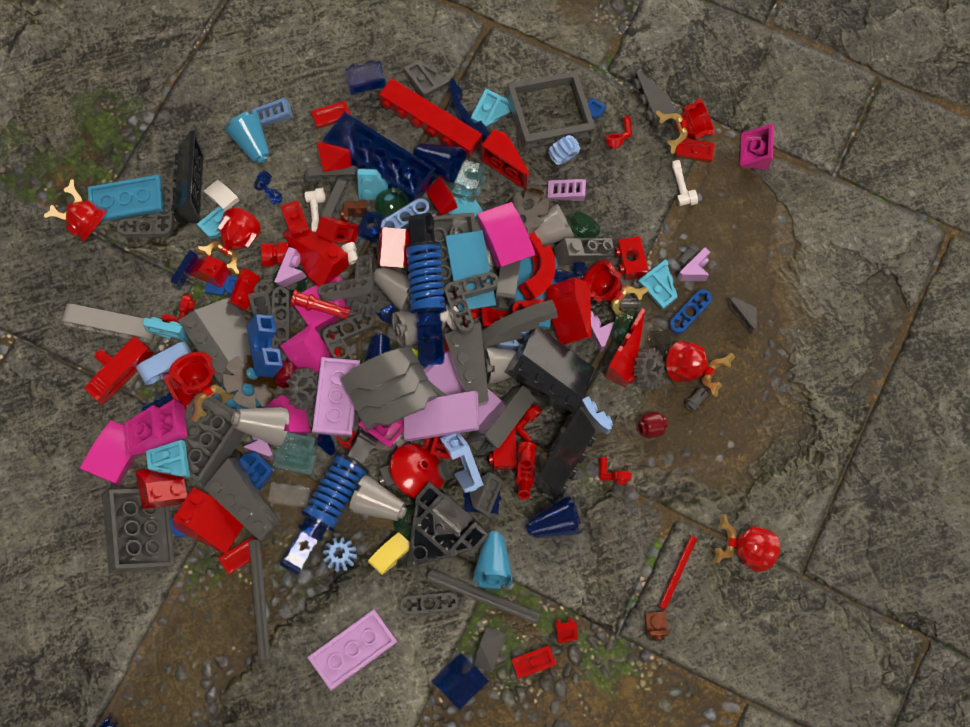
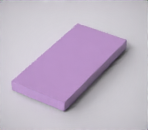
M446 352L426 373V376L432 384L446 395L462 393ZM489 389L487 405L478 407L479 425L501 402Z
M321 357L312 433L352 437L355 408L341 384V378L359 366L360 361Z
M470 391L441 396L427 402L424 410L404 418V440L408 442L479 430L478 392Z
M373 609L308 656V659L330 691H332L398 642Z

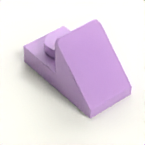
M288 248L274 281L279 287L285 288L307 277L302 271L295 269V267H298L301 258L298 251L294 248Z
M705 247L680 271L677 279L679 281H706L709 274L703 267L709 262L710 251Z
M591 311V336L601 353L605 349L614 322L600 327L601 322L598 316H594Z
M252 436L255 442L244 446L245 451L248 453L256 451L264 459L275 460L268 443Z

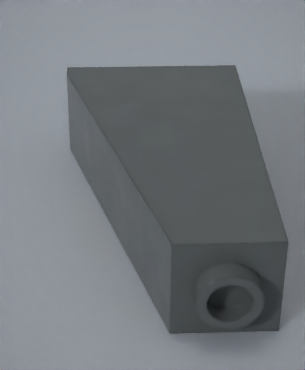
M521 260L500 267L495 308L512 311L515 303Z
M523 385L512 389L479 425V430L474 431L467 438L466 442L477 454L489 452L501 446L534 402L535 398L530 390Z

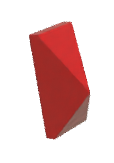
M320 141L317 142L318 159L323 172L351 167L349 149Z
M486 307L481 308V320L484 327H489L496 321L510 315V312Z

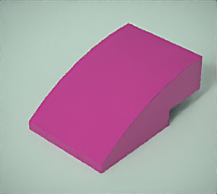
M512 202L477 213L487 248L492 252L496 267H502L536 255L526 228Z
M338 276L330 283L343 281L341 276ZM317 285L302 292L306 295L313 294L316 299H320L317 291L319 287ZM343 299L326 301L351 309V306H346V301ZM293 305L306 326L308 327L312 324L316 331L326 325L331 326L342 319L314 309L307 311L304 307Z
M174 399L160 408L153 405L124 423L126 454L129 456L143 454L147 450L187 437L184 405Z
M112 420L106 425L80 467L83 472L120 486L126 471L130 470L137 456L126 454L125 426Z

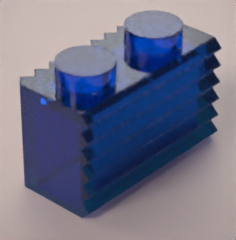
M371 60L364 65L353 64L345 69L351 95L386 86L381 61Z

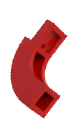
M535 232L529 234L536 254L531 256L533 272L528 280L518 286L526 301L537 298L549 288L556 270L555 256L550 244L543 247L540 238Z

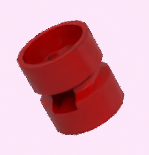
M280 242L277 245L262 243V266L274 267L277 264L281 267L286 252L290 247L289 242Z

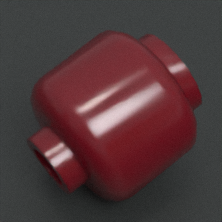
M282 360L283 367L274 376L276 385L282 389L289 387L286 380H291L290 373L295 374V369H297L296 365L288 360Z
M652 412L642 415L640 421L637 422V426L641 436L651 439L664 435L668 422L666 417H662L659 412Z

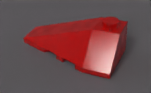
M288 229L283 233L286 241L289 242V246L296 249L300 254V265L304 268L307 277L318 287L330 283L349 267L348 253L334 242L317 235L314 231L308 229L291 235Z
M643 308L635 319L630 333H627L622 345L617 350L605 378L626 388L628 383L632 384L636 377L634 376V365L637 364L635 358H638L645 316Z

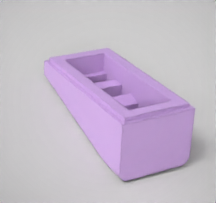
M586 180L548 181L547 198L584 201ZM554 186H557V193L553 194ZM561 187H565L564 193H561ZM569 187H572V193H568Z

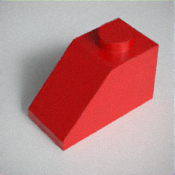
M321 216L316 234L331 242L355 243L361 226L338 218Z
M208 255L197 260L189 275L221 288L230 275V271L223 261Z
M515 427L501 446L493 450L492 453H489V464L493 465L494 471L517 470Z

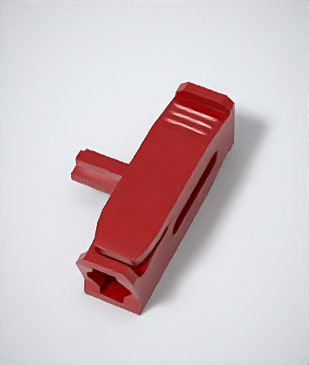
M135 336L113 358L103 349L98 350L94 358L104 367L84 387L85 391L103 406L107 400L115 395L138 372L136 369L137 365L147 360L154 352Z

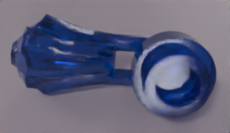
M263 170L258 173L254 187L257 191L264 189L273 205L279 204L283 199L282 194L266 186L272 181V175Z
M574 262V266H572L574 274L556 269L554 281L559 283L569 278H578L580 276V280H582L587 271L585 262Z

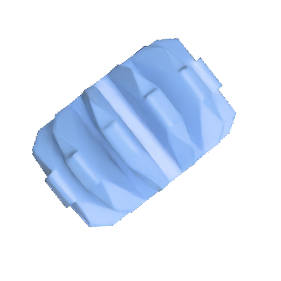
M567 135L553 143L548 153L555 164L562 165L579 153L580 146L573 136Z
M341 537L340 543L334 538L333 546L330 543L326 544L330 550H323V554L327 555L323 560L324 562H330L328 568L331 569L335 566L336 572H339L340 566L343 567L344 571H347V563L350 566L354 565L350 559H357V555L352 554L356 551V547H350L352 542L349 540L345 543L343 537ZM340 550L343 553V558L341 559L337 556V552Z

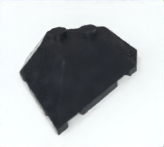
M429 482L416 496L407 568L477 550L490 534L448 494Z

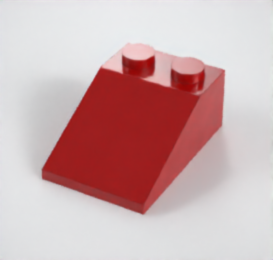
M494 129L481 146V161L526 190L529 181L527 167L508 135L503 131L499 132Z
M572 278L549 286L547 289V301L553 300L558 317L553 318L552 322L559 342L567 345L591 338L590 283L578 278Z
M193 487L172 519L174 529L227 555L244 527L215 498Z

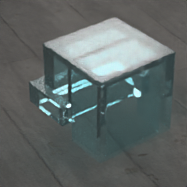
M287 432L281 448H277L273 468L312 476L317 458L318 444L316 439Z

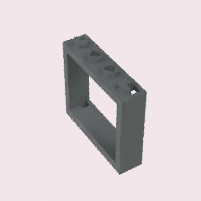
M566 71L558 75L549 74L541 78L533 77L525 81H513L507 85L505 94L523 150L552 145L567 135L573 136L576 140L592 137L595 125L577 71ZM571 84L584 124L529 134L517 94Z

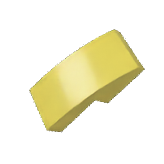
M398 532L368 562L383 575L396 565L399 558L409 552L410 542Z

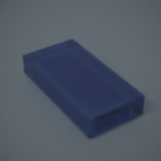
M188 251L173 275L171 283L174 288L180 290L187 280L189 272L199 259L196 252Z

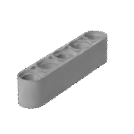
M75 304L66 305L61 321L66 326L127 339H132L135 336L138 340L146 343H151L154 337L153 333L147 332L143 327L144 318Z

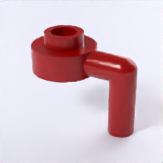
M630 116L623 117L625 132L612 133L605 137L607 146H610L612 149L620 148L624 144V140L632 136Z
M183 295L179 307V318L163 314L162 321L179 323L178 320L194 310L195 301L193 296Z
M531 405L523 418L515 426V430L525 442H531L533 439L523 427L534 421L543 412L538 405Z
M600 457L599 479L601 481H615L616 485H627L628 482L632 481V473L628 471L607 473V457Z

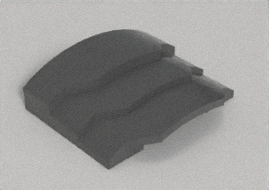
M411 346L378 355L355 367L341 378V384L367 431L378 425L390 426L411 414L424 410L427 402L438 398Z

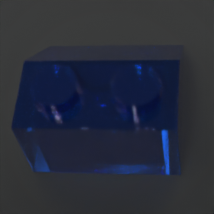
M460 653L431 682L460 712L489 683V680Z

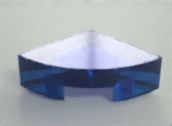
M392 304L381 309L380 313L376 312V315L381 321L392 324V314L396 310Z
M319 434L317 445L331 456L335 453V445L331 436Z

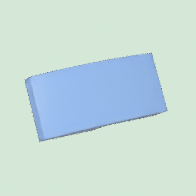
M590 397L583 398L581 406L587 417L600 431L606 435L609 434L613 426L610 416H606L604 411L596 413L598 412L596 403L594 401L591 402Z

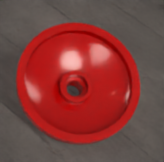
M409 443L399 447L391 456L389 464L390 474L395 485L404 494L415 499L429 482L440 489L444 482L438 470L439 458L430 455L431 450L416 443Z

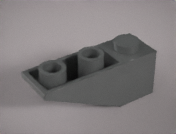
M636 71L633 85L640 93L639 99L641 104L645 105L646 117L648 121L651 120L653 126L661 124L659 122L660 117L656 114V111L658 110L664 114L676 113L670 97L640 71ZM668 119L664 123L672 121L674 119Z
M565 238L554 247L558 265H574L616 256L611 238Z

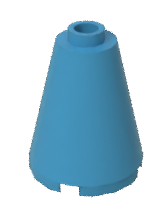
M252 110L253 114H249L247 111L229 121L231 125L228 127L225 125L224 130L253 163L258 162V164H261L268 160L269 150L257 111Z
M491 531L489 532L490 535L482 543L473 574V583L478 582L479 587L486 589H501V585L505 584L507 588L512 585L513 576L505 538L500 532Z

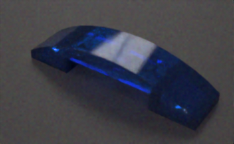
M454 78L450 79V98L457 118L482 134V142H484L490 135L489 131L482 121L474 123L460 102L463 97L462 90Z

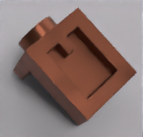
M344 201V208H341V219L349 222V216L363 217V215H368L367 201Z
M666 612L645 613L647 638H652V641L665 640L664 637L669 635Z

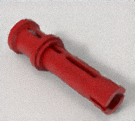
M297 289L294 290L290 306L304 307L307 311L314 309L345 320L350 309L316 299L313 294L306 295L300 293Z

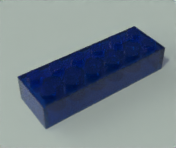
M346 112L341 115L323 139L324 143L349 149L351 166H356L359 169L377 170L381 178L388 184V189L410 203L421 199L436 179V168Z

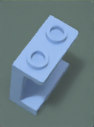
M458 433L441 437L442 445L452 460L458 457L461 459L464 469L455 473L454 476L464 492H472L483 486L469 445L462 435Z

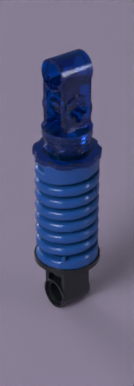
M427 212L410 216L411 243L405 245L408 258L407 264L409 265L407 269L410 272L408 274L410 279L409 286L411 287L409 289L411 294L410 314L417 317V323L415 324L418 332L419 362L423 367L442 365L444 363L443 321L440 320V316L442 313L447 312L445 303H443L445 298L442 296L444 295V290L439 289L443 288L444 284L438 282L443 280V276L439 275L443 272V269L438 267L442 265V261L438 260L441 258L442 244L435 241L434 218L431 213Z
M361 429L354 438L347 454L336 453V457L333 460L334 466L329 467V472L325 473L326 479L321 480L322 485L317 487L318 492L313 493L315 499L309 500L311 506H306L301 511L305 519L302 524H299L300 532L282 558L280 566L298 575L317 541L322 542L326 530L331 532L335 530L334 528L339 521L337 516L340 517L343 514L340 509L345 510L347 507L343 502H350V498L346 495L352 497L354 492L351 489H358V485L353 481L359 483L362 479L361 476L369 473V470L363 464L376 446L377 438ZM305 540H307L306 544L308 545V547L306 549L302 548V550H300L301 546L299 545V542H304Z

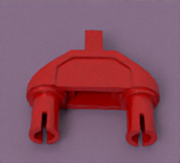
M520 442L518 446L516 483L519 487L518 497L522 500L530 498V489L534 484L536 444L532 442Z

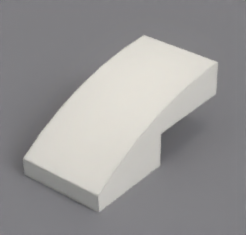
M219 180L204 190V193L224 212L239 202L238 197Z

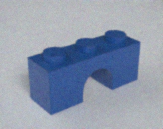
M256 314L246 326L255 376L274 377L283 367L280 349L271 348L272 338L277 333L274 316Z

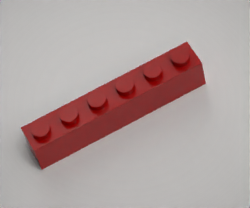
M393 78L390 79L379 94L380 103L384 108L393 110L402 119L406 118L414 127L422 128L430 137L438 138L443 145L454 148L461 156L470 158L482 143V134Z

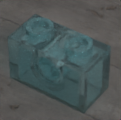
M464 160L454 183L453 196L474 203L476 196L481 194V184L484 185L487 179V174L485 173L486 166Z

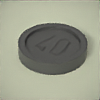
M446 461L439 462L438 470L441 478L444 481L451 478L449 464Z

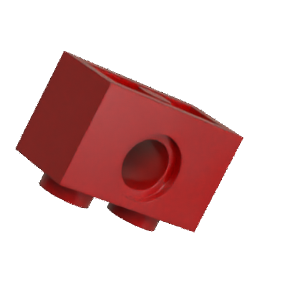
M641 236L619 239L615 247L616 258L619 257L620 274L624 276L625 281L642 278L648 273L649 269ZM632 256L635 260L629 261L626 257Z

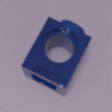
M366 211L357 229L358 237L375 244L379 237L381 223L384 220L382 215L377 212L371 213ZM371 223L376 224L374 228L367 227Z

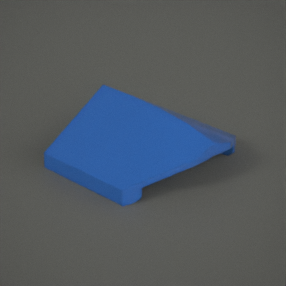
M256 451L243 454L239 460L240 465L250 476L249 479L255 488L260 490L269 482L274 469Z

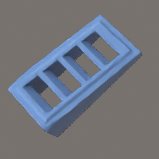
M285 97L251 109V111H257L259 119V113L262 112L261 126L293 118L290 104Z

